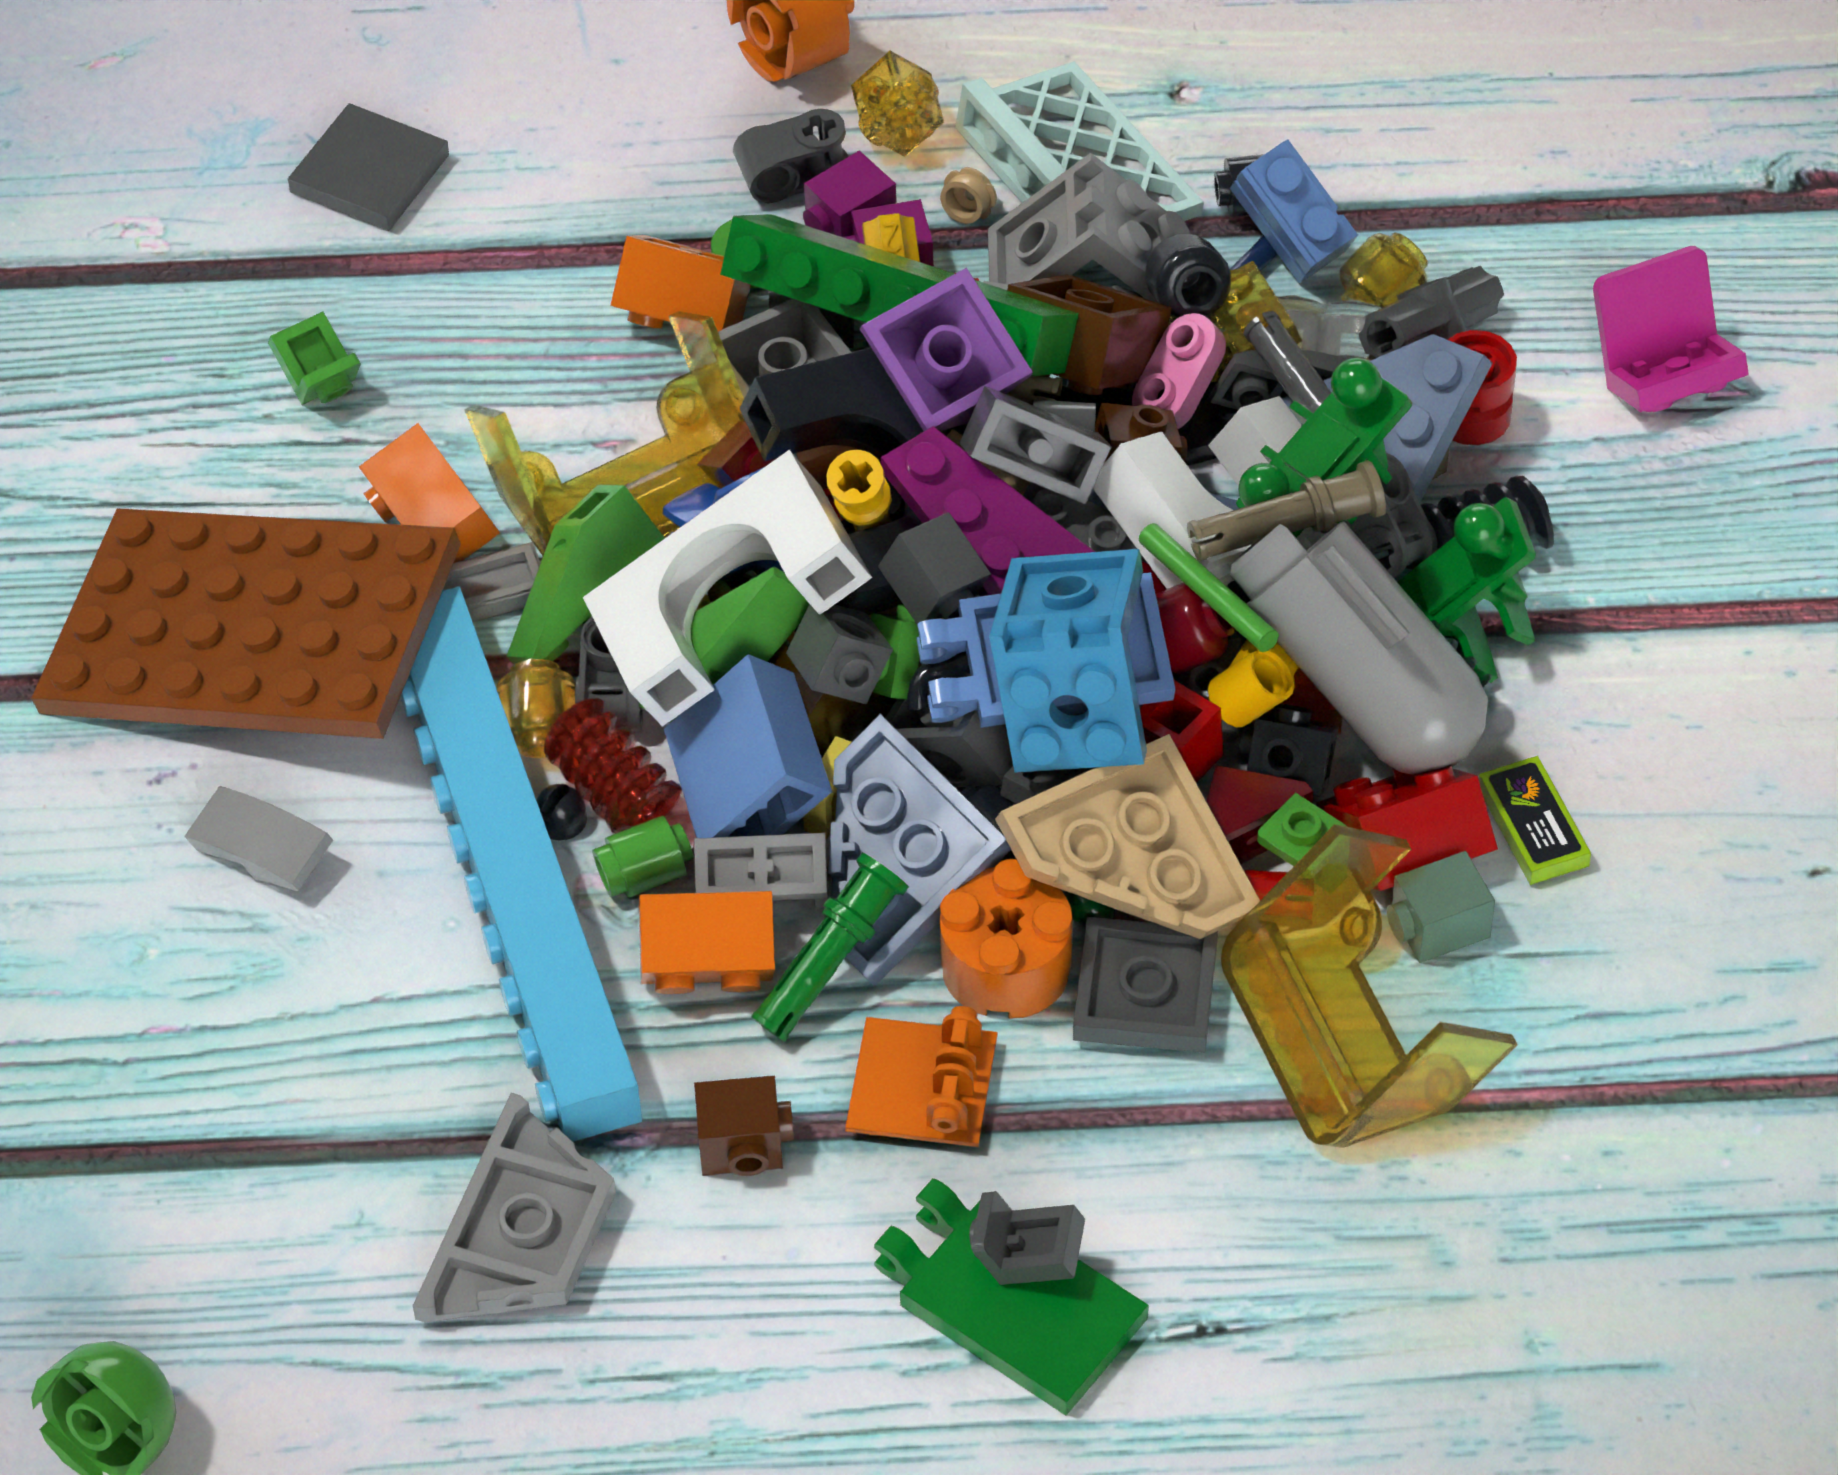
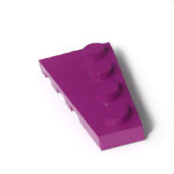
M934 426L881 457L884 475L922 523L948 512L953 517L991 573L977 593L980 597L1002 593L1011 558L1095 552L979 461L970 457L966 451Z

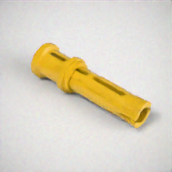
M859 449L849 450L838 455L830 464L826 477L828 489L834 498V504L840 516L849 523H852L856 532L892 522L888 511L892 501L891 489L884 477V470L879 460L871 453Z

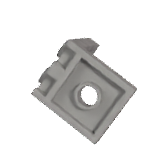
M1089 153L988 228L989 282L1012 284L1066 274L1072 275L1094 259L1145 299L1158 303L1149 292L1146 283L1145 271L1147 260L1153 249L1164 239L1177 234H1190L1184 220L1177 213L1163 209L1146 195L1138 183L1131 179H1124L1092 153ZM1170 315V317H1171L1173 320H1176V319H1177L1176 317Z

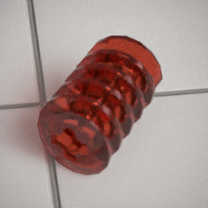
M587 698L564 711L552 725L544 745L547 760L560 769L561 775L566 781L575 785L579 796L590 802L595 814L605 819L608 828L615 834L662 815L666 817L676 806L682 795L680 784L673 780L665 781L667 776L666 769L661 764H649L651 761L650 751L641 745L634 747L636 743L634 733L626 728L619 730L621 725L620 718L615 713L610 711L602 713L604 707L603 700Z

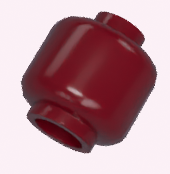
M1184 582L1156 593L1172 673L1181 674L1218 659L1225 653L1228 646V637L1234 633V627Z

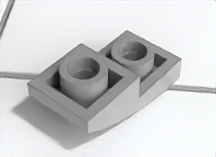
M222 786L218 787L184 836L199 852L241 863L254 879L295 891L301 889L333 842V839L327 832L265 801Z

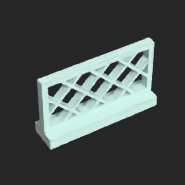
M1075 61L995 88H991L982 77L962 84L955 128L1022 203L1084 158L1072 154L1076 145L1107 153L1104 163L1124 179H1131L1138 183L1145 193L1148 190L1171 196L1176 203L1170 205L1157 204L1166 211L1177 213L1184 221L1202 214L1204 201ZM1069 84L1081 97V100L1048 94V92ZM1011 103L1035 108L1033 117L1014 113L1007 105ZM1045 110L1074 117L1073 126L1040 119L1042 111ZM1082 120L1106 125L1113 132V136L1080 129ZM1035 136L1067 143L1065 152L1045 148ZM1114 155L1139 160L1146 168L1145 172L1112 164ZM1093 259L1081 269L1084 271L1100 264Z

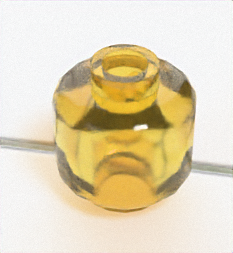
M1396 232L1391 236L1382 233L1374 234L1368 237L1340 267L1339 279L1345 290L1341 295V299L1355 316L1365 321L1366 315L1398 301V294L1427 283V274L1424 269L1428 266V261L1422 251L1404 235Z
M532 659L516 663L510 667L509 673L502 677L496 686L517 748L521 749L523 756L529 758H546L556 755L559 752V746L574 739L579 730L575 713L576 682L569 673L560 670V666L550 660Z

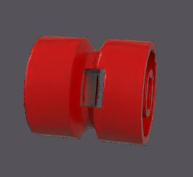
M1481 330L1460 332L1447 340L1481 353L1492 362L1482 385L1452 440L1463 445L1478 446L1495 441L1504 435L1510 425L1517 355L1512 345L1499 335Z

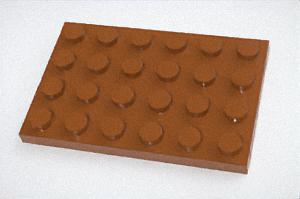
M117 508L31 699L39 714L384 739L460 548V540L455 529L451 527Z

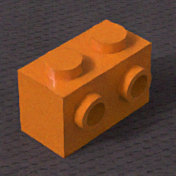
M647 235L626 236L610 306L629 311L627 320L642 326L662 329L664 321L683 325V336L700 341V339L743 320L751 285L720 275L724 259L722 255Z
M419 423L359 466L373 486L363 494L385 523L395 516L401 525L451 527L455 529L461 545L454 563L465 560L500 534L499 530Z
M772 891L639 895L641 984H655V992L659 994L690 993L695 991L694 983L721 982V990L725 992L760 990V981H772L775 971Z

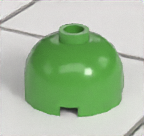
M115 1341L84 1344L71 1351L37 1379L31 1397L33 1409L42 1402V1410L47 1422L39 1430L45 1442L63 1463L80 1475H103L102 1471L109 1475H141L167 1446L176 1418L175 1397L159 1366L139 1350Z

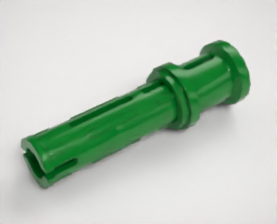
M863 852L856 860L859 866L858 870L838 897H829L824 903L823 907L825 909L822 911V914L825 916V919L779 979L768 997L751 1016L754 1021L761 1024L763 1028L783 1042L787 1040L799 1019L808 1007L811 1006L856 943L859 941L864 944L866 940H871L876 933L873 927L874 923L896 894L903 896L909 888L896 874Z

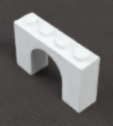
M1278 396L1241 407L1208 446L1239 486L1241 476L1249 467L1258 463H1268L1261 454V449L1267 445L1279 453L1301 428V424L1281 397ZM1162 431L1121 443L1104 463L1093 487L1096 494L1135 547L1140 550L1141 555L1166 589L1183 582L1139 543L1141 531L1147 525L1156 523L1196 558L1191 544L1213 538L1215 535L1198 540L1196 537L1189 538L1187 523L1192 520L1198 521L1233 511L1214 498L1202 486ZM1309 527L1304 529L1296 539L1307 550L1327 533L1315 532ZM1251 545L1209 557L1200 563L1227 586L1230 582L1234 581L1230 576L1231 564Z
M790 449L583 597L629 692L662 727L715 690L693 648L691 624L702 598L724 575L739 566L753 561L776 560L780 563L788 580L819 615L872 578L823 489Z

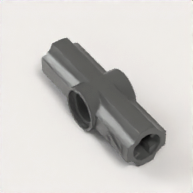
M1480 265L1462 270L1448 277L1427 282L1398 294V301L1365 316L1364 328L1359 333L1365 354L1378 358L1432 334L1447 340L1457 333L1467 331V327L1498 313L1499 301L1504 296L1501 282L1498 276L1487 273Z

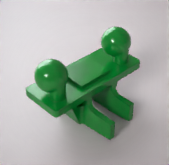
M1350 358L1343 361L1332 374L1331 394L1314 413L1295 400L1289 406L1293 414L1303 424L1302 427L1279 453L1267 445L1261 449L1260 452L1268 463L1255 464L1243 473L1238 486L1240 497L1236 501L1237 507L1240 509L1300 491L1301 484L1306 482L1307 478L1316 475L1322 480L1356 471L1357 464L1367 460L1372 462L1380 480L1387 485L1393 477L1387 471L1388 462L1383 439L1412 407V401L1405 393L1383 379L1378 368L1369 360ZM1357 517L1344 521L1352 525ZM1304 529L1293 532L1292 534L1295 536V538H1297Z
M1507 497L1501 499L1493 507L1484 503H1475L1462 509L1454 522L1455 537L1397 582L1414 602H1418L1422 606L1421 611L1430 621L1436 620L1440 624L1439 631L1443 636L1457 638L1464 656H1473L1477 660L1473 671L1478 677L1486 674L1493 676L1489 681L1490 683L1495 681L1498 676L1489 643L1475 607L1476 604L1486 599L1496 607L1508 637L1528 646L1535 641L1525 607V600L1528 596L1519 571L1535 559L1536 552L1517 503Z

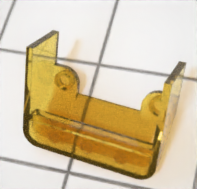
M681 311L668 316L690 372L668 382L658 396L657 415L665 436L564 483H561L555 466L546 456L534 451L520 450L505 412L479 405H473L464 409L500 498L542 556H544L555 524L597 485H625L665 538L680 527L662 514L663 507L679 495L702 484L710 483L717 486L697 464L738 421L745 420L739 409L744 397L712 317Z
M1336 824L1326 832L1228 934L1222 948L1221 965L1223 973L1305 1135L1313 1143L1344 1148L1447 1113L1518 1044L1512 1034L1439 1022L1407 1055L1405 1054L1359 964L1374 950L1382 931L1381 912L1370 891L1406 856L1411 847L1406 839Z

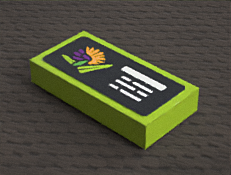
M1538 756L1479 774L1478 779L1484 801L1530 885L1590 866L1591 852Z

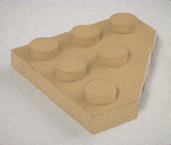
M1170 734L1146 744L1147 753L1144 764L1096 767L1002 810L995 818L1026 877L1198 939H1202L1256 913L1263 906Z

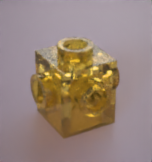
M891 50L851 85L859 115V128L863 135L876 146L884 145L905 157L944 123L938 100L939 90L932 78V74Z

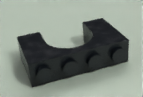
M872 348L755 377L739 408L764 461L776 459L789 449L795 454L827 445H843L869 452L881 462L882 456L924 432ZM905 501V515L887 524L848 534L872 578L840 600L836 605L862 611L868 615L895 608L898 604L903 605L878 568V565L899 534L923 524Z

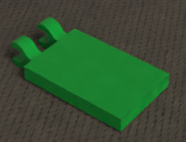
M932 1178L916 1196V1202L924 1206L917 1213L916 1220L928 1230L945 1237V1241L928 1258L909 1235L891 1225L874 1244V1249L881 1253L874 1262V1266L888 1278L904 1285L900 1291V1306L1067 1416L1146 1322L1149 1305L1079 1259L1077 1261L1075 1277L1072 1279L1000 1285L974 1255L970 1245V1226L972 1221L977 1218L980 1201L970 1211L947 1185Z

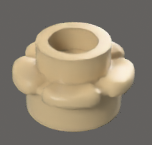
M964 167L960 172L953 170L946 176L940 200L943 209L952 219L960 223L970 224L979 218L985 219L991 214L990 208L996 205L997 194L994 186L983 173L974 168Z

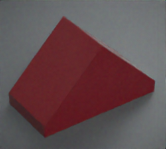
M1216 765L1206 802L1240 865L1268 851L1257 841L1258 830L1295 792L1312 803L1313 790L1306 782Z

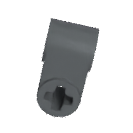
M814 109L793 118L769 125L755 126L744 131L733 145V154L752 197L758 202L768 204L804 192L805 182L826 170L824 155L830 161L831 167L849 157L841 145L846 135L845 123L843 118L832 110ZM814 126L818 127L819 140L813 135Z
M1386 453L1387 471L1393 478L1387 485L1381 481L1386 500L1385 515L1373 518L1368 513L1357 516L1352 525L1346 521L1344 522L1374 556L1377 553L1388 550L1390 555L1377 560L1393 578H1396L1405 568L1413 570L1436 552L1437 537L1411 487V481L1406 469L1396 457ZM1415 534L1419 536L1418 540L1408 544L1405 543L1404 538Z
M591 617L583 625L581 631L579 677H576L575 684L577 733H588L591 726H628L631 732H642L643 708L639 707V701L629 692L611 653H607L610 651L593 617Z

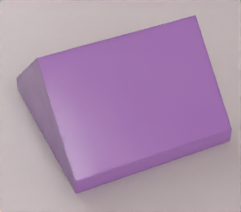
M967 267L868 321L860 328V331L923 431L933 426L937 430L942 431L969 423L984 386L1007 394L1033 373Z

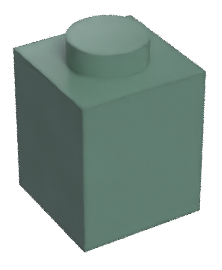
M1464 851L1396 875L1394 878L1392 904L1387 907V917L1396 939L1401 943L1407 941L1419 963L1491 938L1495 899L1468 853Z

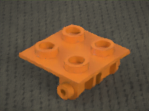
M967 1006L954 1007L951 1010V1014L944 1017L942 1025L866 1017L845 1132L979 1147L998 1032L982 1030V1024L977 1019V1012Z

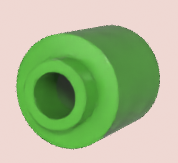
M663 815L605 838L606 845L592 850L598 873L611 898L623 893L630 898L684 877L687 874L684 862L694 858L682 825L677 823L670 826Z

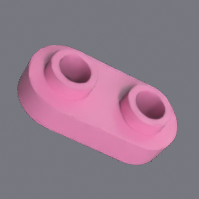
M1186 314L1174 320L1165 330L1135 386L1132 395V406L1146 404L1160 409L1173 410L1177 428L1179 429L1184 426L1193 416L1224 357L1226 341L1221 330L1206 316L1201 314ZM1192 338L1191 342L1185 346V344ZM1162 389H1165L1163 395H1162L1159 399L1156 400V398H1157V396L1159 395L1160 391H1161Z

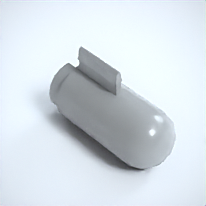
M1344 521L1331 529L1307 550L1288 528L1279 524L1258 543L1252 544L1231 564V578L1251 599L1247 605L1278 632L1279 638L1277 643L1379 760L1398 772L1411 775L1434 771L1451 764L1453 767L1465 760L1480 740L1486 723L1488 698L1477 674Z

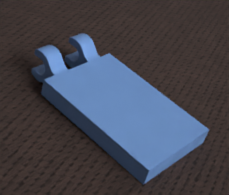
M1151 572L1142 574L1128 633V643L1139 705L1174 700L1175 685ZM1001 594L960 599L958 608L959 618L930 619L917 623L919 637H917L916 641L921 664L940 663L956 654L966 652L971 675L961 678H939L928 682L930 695L927 696L933 723L953 721L971 711L977 710L981 728L1005 724L989 638ZM1063 695L1053 701L1057 709L1067 715L1085 713L1088 710L1086 704L1080 698L1072 695Z

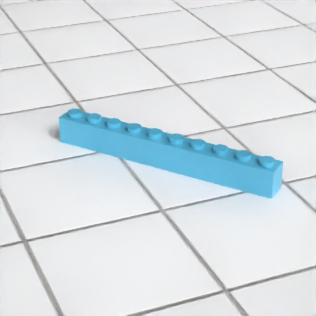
M458 586L443 590L400 698L406 716L418 715L421 727L414 728L413 731L423 765L434 763L438 775L430 777V782L439 813L443 814L450 811L452 813L455 824L447 826V832L457 864L468 861L472 874L464 876V882L474 914L486 912L490 925L481 927L489 960L492 965L500 962L504 964L507 976L499 978V984L508 1015L521 1014L525 1028L517 1030V1037L527 1069L539 1066L543 1081L535 1083V1089L545 1122L557 1119L561 1132L572 1142L642 1122L639 1089L461 588Z

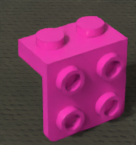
M1688 246L1602 275L1594 282L1593 293L1607 389L1639 412L1665 410L1675 400L1695 393L1720 391L1726 387L1727 382L1749 375L1746 353L1717 334L1707 255L1697 246Z

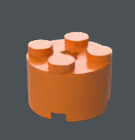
M727 0L730 24L733 25L740 22L746 40L738 43L744 57L752 68L768 81L776 82L781 79L786 80L835 60L849 51L850 26L848 14L854 10V0Z
M1017 859L1003 860L995 867L985 869L957 890L952 889L943 898L940 905L941 965L943 980L951 995L961 1005L974 1009L978 1014L987 1016V1010L1008 1012L1009 1019L1032 1016L1052 1005L1064 992L1072 966V912L1070 904L1061 889L1026 877Z

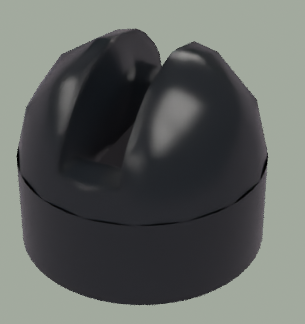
M561 783L550 785L540 792L536 801L550 839L558 841L568 840L583 831L587 823L586 806L584 799L576 789ZM556 805L552 816H549L547 813Z

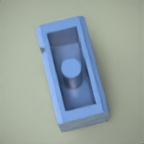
M1289 139L1283 141L1244 168L1230 187V190L1299 284L1345 253L1358 236L1346 217L1337 214L1338 206Z

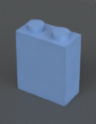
M748 654L713 685L714 691L681 713L664 728L696 838L783 835L832 793L794 672Z

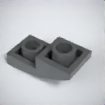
M1249 350L1234 354L1209 396L1210 403L1239 410L1241 407L1280 396L1284 398L1288 394L1256 350ZM1302 350L1323 381L1331 378L1336 367L1343 362V357Z

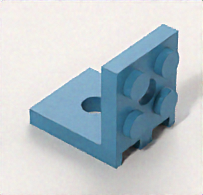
M1139 549L1011 558L989 638L1015 773L1144 764L1147 748L1128 643V633L1143 574ZM1063 695H1072L1080 698L1086 704L1088 710L1081 715H1067L1058 710L1053 701Z

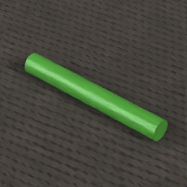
M1149 524L1141 531L1139 543L1260 652L1269 651L1274 647L1279 638L1278 632L1158 524Z

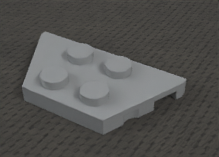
M510 1093L414 1301L413 1311L415 1320L426 1323L567 1305L616 1194L614 1178L593 1159L582 1157L576 1151L574 1142L557 1127L551 1131L530 1112L529 1102L521 1095Z

